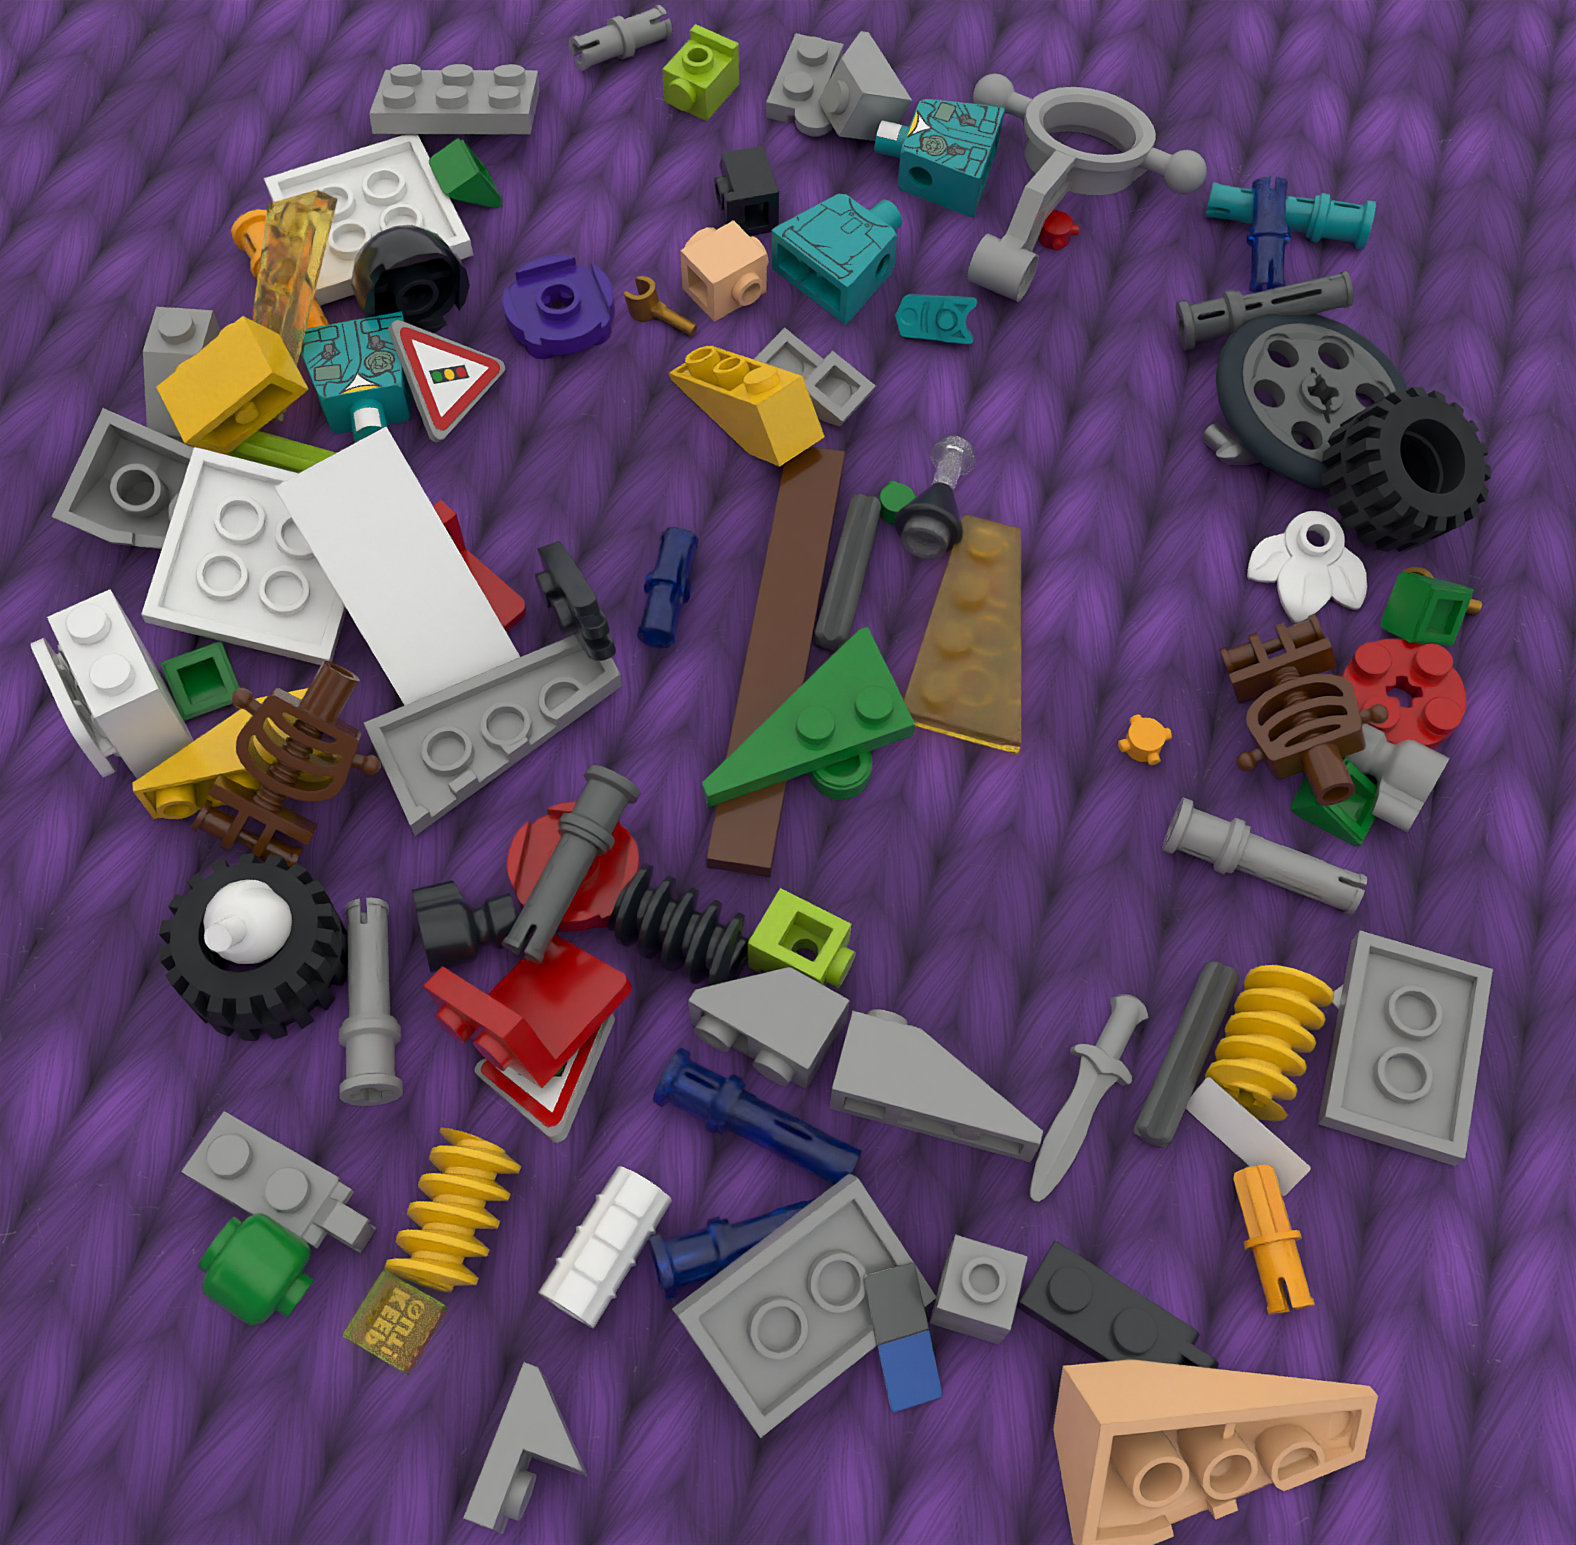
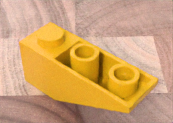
M704 346L690 352L685 357L684 364L669 372L671 380L748 454L780 467L824 438L802 375L715 346Z
M308 688L288 693L302 700ZM268 696L260 697L255 700L262 704ZM240 709L132 783L133 792L153 819H183L190 817L197 810L202 809L207 799L213 802L211 805L213 807L226 805L208 795L219 774L254 792L260 789L261 782L250 775L236 753L237 737L252 716L250 713ZM268 717V722L272 728L286 740L289 736L280 730ZM254 735L253 741L259 755L273 766V761L276 760V757L266 751ZM313 749L314 752L312 753L323 757L340 756L338 754H329L321 752L316 749ZM301 771L300 776L296 779L307 782H320L328 780L332 776H316Z

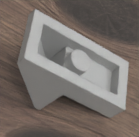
M525 1362L522 1365L464 1515V1519L501 1534L504 1533L509 1518L520 1521L529 1503L536 1481V1474L527 1471L531 1458L584 1477L588 1476L546 1377L538 1367Z

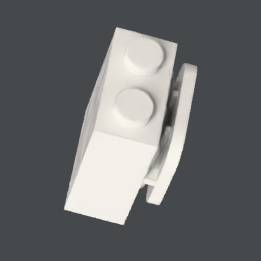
M107 590L47 617L59 642V654L54 652L45 638L31 643V648L69 730L103 778L116 772L115 765L110 756L113 753L117 757H122L134 776L139 779L194 741L157 665L111 590Z

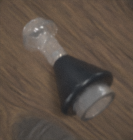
M959 436L944 437L932 447L930 458L937 468L932 485L901 508L896 514L895 527L901 537L902 545L907 551L917 557L925 559L939 558L946 552L958 547L963 540L964 531L953 492L959 475L968 474L973 470L976 457L972 445L966 439Z

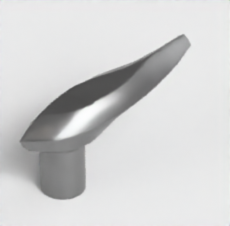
M1219 424L1210 425L1203 433L1202 441L1216 452V456L1222 462L1228 465H1249L1260 462L1243 447L1238 438H1235ZM1291 431L1292 437L1297 444L1308 438V436L1301 432Z

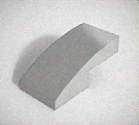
M786 328L753 359L802 375L818 419L841 427L876 387V385L834 351L823 359Z

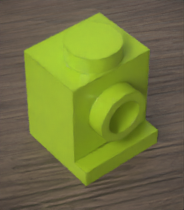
M695 24L690 29V39L662 69L664 102L681 111L708 121L739 85V43Z
M780 888L748 942V967L759 973L761 970L770 972L791 967L823 986L829 983L839 988L847 976L856 955L855 951L847 948L850 942L852 924ZM802 948L810 949L816 954L817 958L812 962L795 952Z

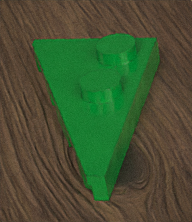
M868 626L859 629L702 782L703 797L707 807L913 736L915 722Z

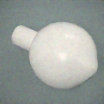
M240 880L230 883L221 888L207 905L203 919L204 941L207 947L217 952L226 960L237 964L260 963L273 957L284 946L292 926L290 908L264 882Z

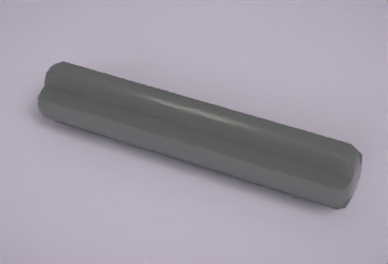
M860 493L850 499L815 631V643L822 649H830L836 652L849 639L881 514V502L875 496L867 497Z
M1209 961L1204 969H1202L1135 1124L1134 1134L1142 1141L1159 1148H1165L1172 1141L1240 980L1239 974L1234 968L1225 966L1218 961Z

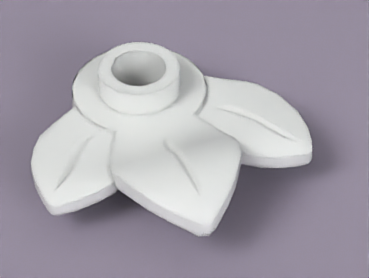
M1308 511L1299 514L1289 523L1283 534L1271 536L1261 541L1252 552L1249 560L1247 578L1262 583L1277 582L1280 602L1287 616L1294 624L1301 623L1308 619L1309 615L1317 613L1330 598L1345 608L1358 610L1362 606L1367 592V576L1362 561L1344 547L1345 537L1340 524L1333 517L1323 512ZM1315 531L1324 538V546L1316 547L1310 544L1307 540L1306 532Z

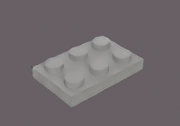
M413 64L394 66L390 70L384 71L369 112L372 134H531L540 92L538 70H524L522 66L514 64L501 65L494 70H473L472 67L464 64L449 65L442 70H421L419 66Z
M1359 930L1351 941L1317 1124L1453 1166L1465 1160L1493 969Z
M848 1174L677 1304L672 1310L748 1423L761 1438L877 1346L864 1277L913 1262V1260L860 1180ZM916 1267L923 1304L926 1307L937 1297Z

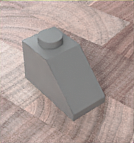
M860 31L840 59L818 100L838 136L870 141L876 140L877 131L882 120L899 124L912 102V99L869 32Z
M156 307L143 349L147 427L182 443L184 442L156 387L174 373L179 364L192 358L219 335L221 329L213 310Z

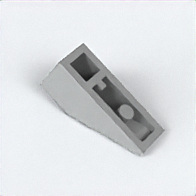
M877 1009L868 1011V1014L852 1012L832 1087L830 1109L1031 1163L1041 1144L1042 1129L921 1028L907 1025V1020L902 1016L890 1011Z

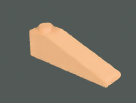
M1132 1359L1063 1366L1053 1432L1073 1544L1154 1545L1174 1537L1171 1524L1208 1509L1216 1520L1238 1511L1235 1498L1272 1483L1282 1491H1287L1365 1459L1378 1395L1370 1386Z

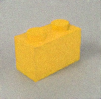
M245 316L224 327L214 340L192 358L179 364L175 372L156 387L184 444L228 455L309 390L280 334Z

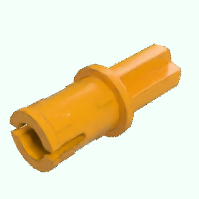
M1255 1165L1234 1173L1233 1181L1249 1240L1244 1241L1243 1245L1245 1250L1253 1251L1267 1302L1266 1309L1268 1315L1290 1312L1283 1288L1284 1280L1286 1281L1293 1308L1301 1310L1315 1306L1314 1299L1309 1292L1295 1242L1302 1238L1300 1230H1292L1275 1169L1271 1165Z

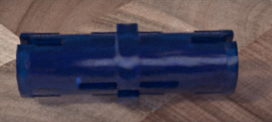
M1271 176L1259 178L1252 183V226L1248 228L1246 243L1252 247L1249 290L1254 293L1262 291V284H1266V290L1285 286V245L1291 239V227L1285 224L1288 181L1282 177H1276L1274 188H1271Z
M668 527L665 532L661 533V543L654 570L646 575L644 582V592L647 594L641 623L637 629V637L644 644L655 648H669L671 644L674 645L682 605L688 602L692 593V582L689 580V575L699 541L693 532L681 527Z

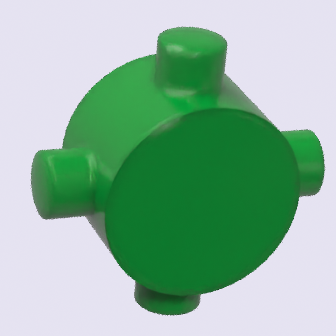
M896 481L888 482L880 494V517L888 524L895 525L897 512L917 497L913 490L907 485L897 483Z

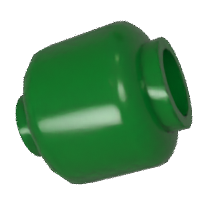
M263 1213L254 1214L246 1218L244 1222L235 1216L232 1217L214 1239L197 1265V1268L206 1273L202 1281V1292L206 1298L249 1326L263 1324L275 1311L288 1318L315 1280L303 1272L311 1257L310 1245L304 1239Z

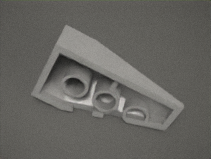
M103 408L54 510L52 518L111 544L162 549L194 448Z

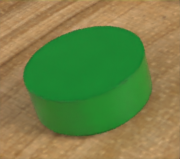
M870 751L809 772L813 786L821 794L832 799H849L857 796L867 787L871 778Z

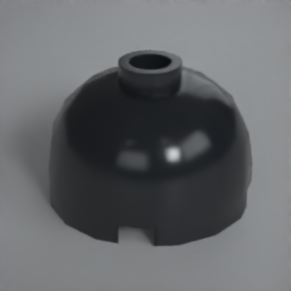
M415 225L393 226L378 232L364 243L355 257L351 279L352 289L359 310L364 318L402 312L405 323L431 333L439 331L447 324L443 316L451 310L454 304L460 311L466 302L470 287L467 270L458 255L437 233Z

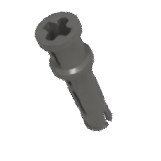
M1343 271L1340 274L1242 295L1240 291L1231 289L1224 291L1221 298L1189 305L1186 300L1177 301L1176 320L1184 351L1194 349L1198 342L1225 336L1230 337L1245 323L1267 314L1311 315L1343 307L1349 308L1353 305L1354 300L1353 286L1349 273Z
M590 765L583 776L587 783L571 813H563L557 823L559 826L557 831L562 837L509 935L502 942V945L507 950L519 956L530 933L535 932L524 951L526 953L524 959L532 963H542L543 955L596 855L603 856L612 849L615 843L612 832L627 804L637 802L641 794L639 788L634 783L606 767Z

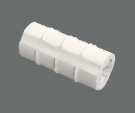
M622 1166L617 1167L601 1194L595 1195L596 1202L582 1224L576 1226L577 1232L562 1256L555 1258L556 1265L538 1292L550 1303L593 1329L610 1301L617 1298L616 1291L631 1267L637 1266V1257L650 1236L656 1234L655 1228L672 1202V1199L655 1184Z

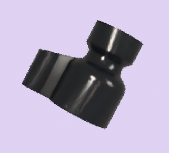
M452 880L412 889L431 973L437 972L442 966L450 969L471 964L478 958L481 949L485 946L492 945L498 950L505 948L502 942L509 935L517 920L510 893L486 898L482 906L471 907L463 899Z

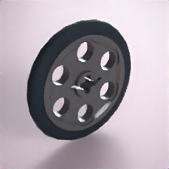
M1267 314L1245 323L1230 335L1220 352L1216 371L1219 405L1228 426L1243 447L1264 466L1283 478L1314 490L1330 492V489L1323 487L1321 476L1328 471V468L1321 463L1323 451L1331 447L1327 440L1332 432L1339 429L1341 423L1366 408L1358 401L1356 393L1364 394L1376 403L1392 392L1400 389L1408 390L1402 375L1369 339L1343 323L1318 314ZM1268 351H1276L1284 355L1290 362L1291 367L1277 365L1270 358ZM1318 353H1325L1335 358L1341 369H1333L1325 365ZM1254 390H1262L1269 393L1275 399L1277 407H1269L1262 404L1256 398ZM1291 431L1301 432L1308 436L1313 442L1315 449L1309 450L1298 445L1293 439Z

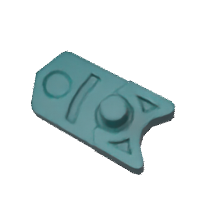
M907 294L902 299L895 314L900 334L910 338L972 344L974 337L967 328L966 317L976 307L977 298Z

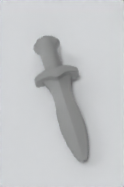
M1119 994L1110 999L1111 1015L1095 1046L1077 1044L1070 1049L1072 1055L1080 1058L1079 1073L1070 1097L1054 1119L1038 1154L1030 1185V1197L1033 1201L1040 1202L1045 1199L1064 1177L1078 1154L1087 1134L1093 1113L1105 1092L1116 1081L1121 1086L1132 1082V1076L1127 1067L1120 1061V1058L1135 1027L1149 1018L1144 1003L1132 995Z

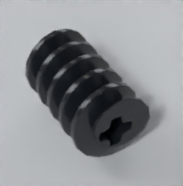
M645 863L625 885L610 915L608 929L609 931L615 930L617 943L629 947L638 942L639 954L647 959H653L661 954L662 966L668 971L674 972L685 965V978L693 984L700 983L708 976V986L737 980L748 961V942L752 935L748 938L742 935L746 915L738 912L724 926L719 923L722 902L714 900L702 913L696 911L699 890L690 888L678 901L673 898L676 878L668 875L655 889L650 886L654 866Z

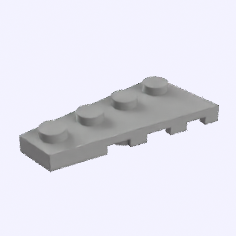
M572 635L364 722L368 735L414 836L622 686L621 674L612 657L603 661L588 658L575 635Z

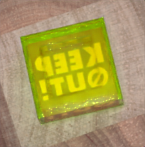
M383 1269L342 1336L397 1370L409 1375L447 1313L448 1308L441 1302Z

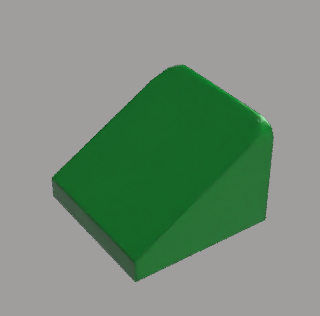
M457 138L429 159V165L446 196L496 209L503 205V198L487 167L463 140L461 141Z
M1400 572L1383 614L1381 626L1383 629L1409 643H1432L1452 646L1474 589L1415 573Z
M222 641L160 662L183 721L233 704L232 694L235 690L241 688L226 645Z
M1343 757L1342 759L1355 786L1353 795L1335 805H1321L1317 802L1306 776L1290 805V810L1301 819L1353 846L1362 845L1376 816L1371 814V808L1377 787L1347 757Z

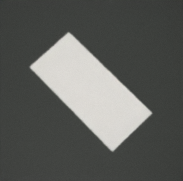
M387 427L273 487L404 705L520 658L516 648Z

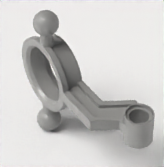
M997 73L988 74L981 78L974 88V104L1005 108L1004 114L1008 113L1021 118L1027 138L1024 151L1025 159L1035 175L1024 188L1006 235L1000 239L986 234L978 244L969 266L967 279L974 284L1019 302L1026 294L1037 269L1039 255L1033 253V249L1044 222L1068 191L1084 195L1113 194L1126 189L1144 172L1150 170L1162 175L1167 187L1171 191L1186 195L1195 192L1204 183L1207 175L1206 163L1200 154L1192 150H1181L1171 155L1154 148L1156 134L1149 118L1136 106L1118 96L1090 88L1063 87L1045 91L1031 99L1016 93L1011 81L1004 75ZM1069 131L1089 134L1111 143L1122 153L1098 155L1078 151L1058 142L1049 133Z

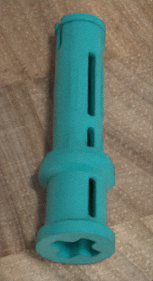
M1213 182L1205 217L1289 229L1305 233L1304 238H1309L1311 242L1318 243L1321 238L1351 242L1354 244V249L1364 250L1374 219L1376 201L1366 200L1363 205L1331 200L1330 194L1327 193L1315 194L1313 199L1299 198L1260 190L1231 187Z

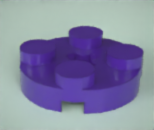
M551 255L530 261L515 273L517 281L511 285L509 291L506 286L503 292V309L509 331L517 341L526 346L529 355L537 359H549L554 355L572 354L593 345L603 344L610 338L612 333L611 323L615 315L613 288L609 278L600 268L591 263V271L584 266L576 265L575 257ZM561 300L564 305L570 306L554 310L552 309L551 302Z

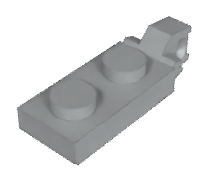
M223 1111L181 1171L195 1183L252 1216L257 1213L268 1215L316 1249H318L328 1234L361 1254L377 1229L369 1224L370 1220L346 1206L354 1191L347 1187L339 1177Z

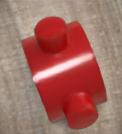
M1054 209L1044 222L1038 237L1039 242L1048 249L1059 251L1068 245L1071 236L1079 234V225L1073 224L1072 218L1067 213Z

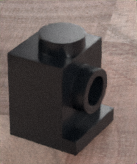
M763 145L721 153L722 159L719 166L722 176L714 179V186L719 209L721 211L724 210L725 225L734 220L749 236L772 232L779 225V190Z

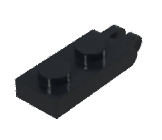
M561 541L537 548L544 571L536 573L535 579L546 607H552L562 634L565 636L574 633L590 659L603 661L613 657L616 649L613 639L609 634L610 628L607 618L599 607L595 593Z
M1056 1240L1051 1245L1016 1306L1100 1362L1132 1359L1218 1369L1219 1363L1213 1357L1195 1346L1200 1335L1193 1327Z

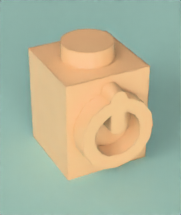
M734 220L717 230L709 227L699 230L688 240L685 247L680 250L682 289L714 322L742 306L752 304L760 295L766 293L767 266L769 263L767 252L763 244L756 237H750Z

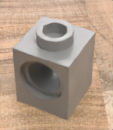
M955 1235L946 1255L936 1294L937 1298L934 1302L929 1323L1000 1345L1011 1330L1028 1256Z

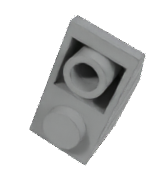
M787 967L696 989L688 1000L690 1023L696 1026L694 1032L705 1043L723 1052H728L733 1047L754 1059L753 1067L774 1083L788 1086L790 1081L807 1089L847 1023L850 1000L797 970Z

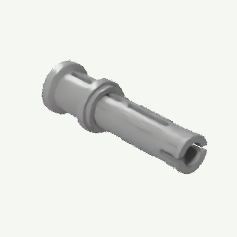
M1184 797L1181 799L1168 827L1162 851L1173 854L1176 850L1213 863L1214 871L1223 875L1226 872L1232 874L1236 869L1328 904L1349 915L1356 911L1365 890L1359 889V887L1364 888L1367 885V876L1342 869L1318 858L1250 833L1251 827L1246 825V822L1242 819L1235 817L1229 822L1195 809L1192 800Z
M372 897L366 898L367 913L361 912L360 898L349 902L345 906L348 930L349 1018L345 1019L339 1028V1044L346 1048V1080L339 1085L340 1100L344 1103L358 1106L386 1104L398 1100L403 1095V1081L395 1076L394 1045L401 1041V1026L397 1023V1019L390 1016L387 921L389 904L384 900Z

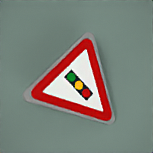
M395 320L388 328L428 436L434 442H441L505 371V365L500 359L400 320Z
M611 1014L543 1088H540L510 1067L505 1071L499 1070L486 1058L477 1063L474 1069L475 1073L553 1143L561 1142L570 1131L614 1024L615 1017Z

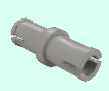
M658 5L651 10L626 19L622 16H616L609 19L605 27L580 36L571 37L569 40L571 56L574 57L579 54L582 56V58L575 60V65L579 70L583 71L590 66L614 57L624 60L634 56L635 49L662 39L671 38L672 26L670 18L659 22V18L666 16V10Z

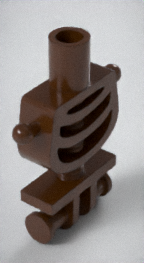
M1312 614L1308 616L1309 620L1287 628L1284 622L1274 625L1277 637L1262 643L1256 632L1248 635L1249 642L1228 650L1223 647L1219 651L1238 703L1260 696L1252 703L1246 715V724L1255 749L1238 755L1236 759L1238 768L1242 771H1251L1257 763L1264 761L1276 779H1283L1304 771L1317 802L1321 805L1329 806L1345 801L1355 792V786L1342 758L1366 748L1362 724H1382L1388 719L1389 712L1381 704L1371 706L1370 709L1359 711L1355 692L1349 681L1338 675L1320 674L1337 666L1331 643L1328 637H1324L1316 615ZM1283 650L1284 654L1268 659L1267 655Z
M324 660L302 700L280 688H275L261 704L253 698L252 693L248 689L239 688L235 690L231 698L233 705L239 709L246 710L252 715L237 737L236 753L250 775L261 782L260 789L254 792L219 774L208 795L239 810L236 818L211 806L213 802L207 799L190 829L195 832L200 829L222 840L220 848L229 851L234 841H237L251 848L250 854L255 853L257 858L264 862L269 854L284 857L291 868L297 862L303 847L298 844L296 847H293L273 837L274 832L278 830L308 845L314 835L317 823L283 807L287 796L300 801L320 802L329 800L343 788L350 767L359 769L368 776L375 775L380 770L381 764L377 757L373 755L362 756L355 753L361 738V732L338 719L360 679L344 667ZM268 717L280 730L289 736L286 740L272 728L268 722ZM254 735L262 747L276 757V760L273 761V766L259 755L254 745ZM313 749H316L321 752L329 754H338L340 756L323 757L312 753L314 752ZM301 771L316 776H332L328 780L320 782H307L296 779L300 776ZM248 816L266 824L260 836L242 828Z

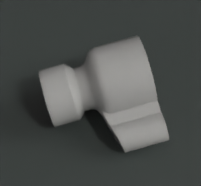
M1362 724L1366 748L1345 757L1364 775L1369 774L1377 781L1371 814L1408 833L1450 758L1414 740H1404L1398 744H1392L1387 741L1384 732L1368 724Z

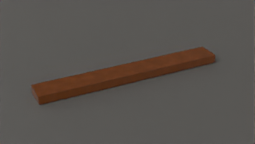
M809 447L784 463L726 759L805 683L843 473L845 451ZM788 780L717 804L706 858L708 868L771 877Z

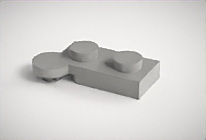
M796 33L766 101V118L786 123L795 120L797 129L811 137H819L830 132L833 126L818 100L843 56L844 44Z

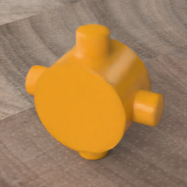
M1139 714L1132 716L1129 719L1131 725L1126 738L1118 741L1119 750L1126 752L1136 761L1148 762L1150 766L1158 764L1161 761L1159 754L1165 741L1172 739L1171 730L1168 727L1164 728L1158 721L1152 718H1142Z

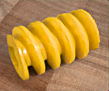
M1263 965L1251 969L1243 982L1245 991L1241 992L1234 1004L1235 1015L1229 1018L1224 1028L1226 1038L1221 1039L1215 1050L1216 1062L1211 1063L1206 1071L1205 1078L1210 1077L1256 1119L1280 1121L1284 1120L1288 1114L1272 1098L1292 1100L1296 1097L1298 1092L1296 1085L1283 1075L1296 1077L1302 1076L1307 1069L1306 1062L1297 1053H1310L1315 1048L1316 1040L1307 1030H1317L1324 1025L1326 1019L1323 1012L1317 1007L1329 1006L1333 1002L1334 993L1325 982L1306 972L1278 965Z
M441 1127L440 1133L453 1146L440 1145L433 1147L429 1160L442 1173L421 1175L418 1183L420 1190L432 1201L412 1202L407 1210V1215L422 1230L399 1231L395 1241L411 1258L388 1259L385 1269L418 1285L452 1294L454 1286L477 1284L479 1278L463 1265L465 1257L488 1256L490 1249L473 1235L476 1229H498L500 1221L484 1208L486 1201L509 1200L511 1193L495 1181L496 1175L519 1174L521 1165L505 1154L506 1151L493 1143L466 1132Z

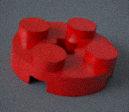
M1384 639L1364 643L1358 647L1341 675L1352 684L1359 711L1370 709L1371 706L1381 704L1388 709L1389 716L1384 723L1367 724L1384 732L1387 741L1392 744H1398L1404 740H1414L1435 750L1442 741L1452 735L1465 714L1466 692L1458 672L1453 668L1451 654L1437 644L1422 645L1420 643H1409L1404 639ZM1393 688H1400L1409 693L1413 699L1408 708L1401 707L1398 698L1389 697L1386 692L1392 691Z
M577 801L559 803L547 808V815L538 818L531 826L529 821L526 822L514 836L508 852L507 870L511 886L521 909L525 906L562 837L557 831L559 828L557 823L563 813H571ZM620 820L612 832V836L615 839L612 849L603 856L596 855L590 870L582 881L557 930L583 931L593 927H608L609 918L618 896L625 885L640 869L637 844L632 834L630 836L629 831L620 824Z

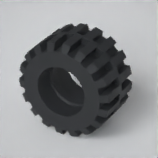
M1412 387L1406 391L1400 389L1392 392L1341 423L1340 428L1333 431L1327 440L1331 447L1323 451L1321 463L1328 468V471L1321 476L1323 487L1329 488L1332 496L1327 501L1332 511L1337 508L1342 518L1339 522L1347 531L1355 529L1357 531V540L1365 545L1375 542L1377 550L1389 552L1397 549L1398 552H1402L1465 525V522L1473 519L1480 511L1478 504L1486 501L1489 492L1484 482L1491 479V466L1487 465L1484 460V456L1488 455V450L1485 442H1480L1476 435L1479 429L1473 419L1468 422L1463 416L1464 409L1456 402L1446 403L1444 394L1435 390L1427 394L1423 387Z
M253 853L240 855L238 865L230 866L226 859L211 864L215 873L205 879L197 873L188 880L186 884L191 891L186 897L175 894L168 905V908L175 915L174 919L162 920L159 935L167 945L158 948L160 962L168 971L165 976L172 987L205 1024L209 1022L217 1032L228 1037L236 1031L245 1041H258L261 1030H266L274 1040L288 1036L286 1025L295 1021L301 1029L314 1022L309 1013L317 1005L327 1010L335 1000L329 990L331 985L343 986L347 976V971L341 961L348 960V942L344 937L347 931L327 893L318 880H313L307 869L298 863H295L290 868L284 857L269 854L265 863L262 864L256 854ZM240 880L264 882L288 904L292 915L291 932L281 951L267 964L251 971H226V959L207 947L204 941L203 919L207 905L221 888L230 883Z

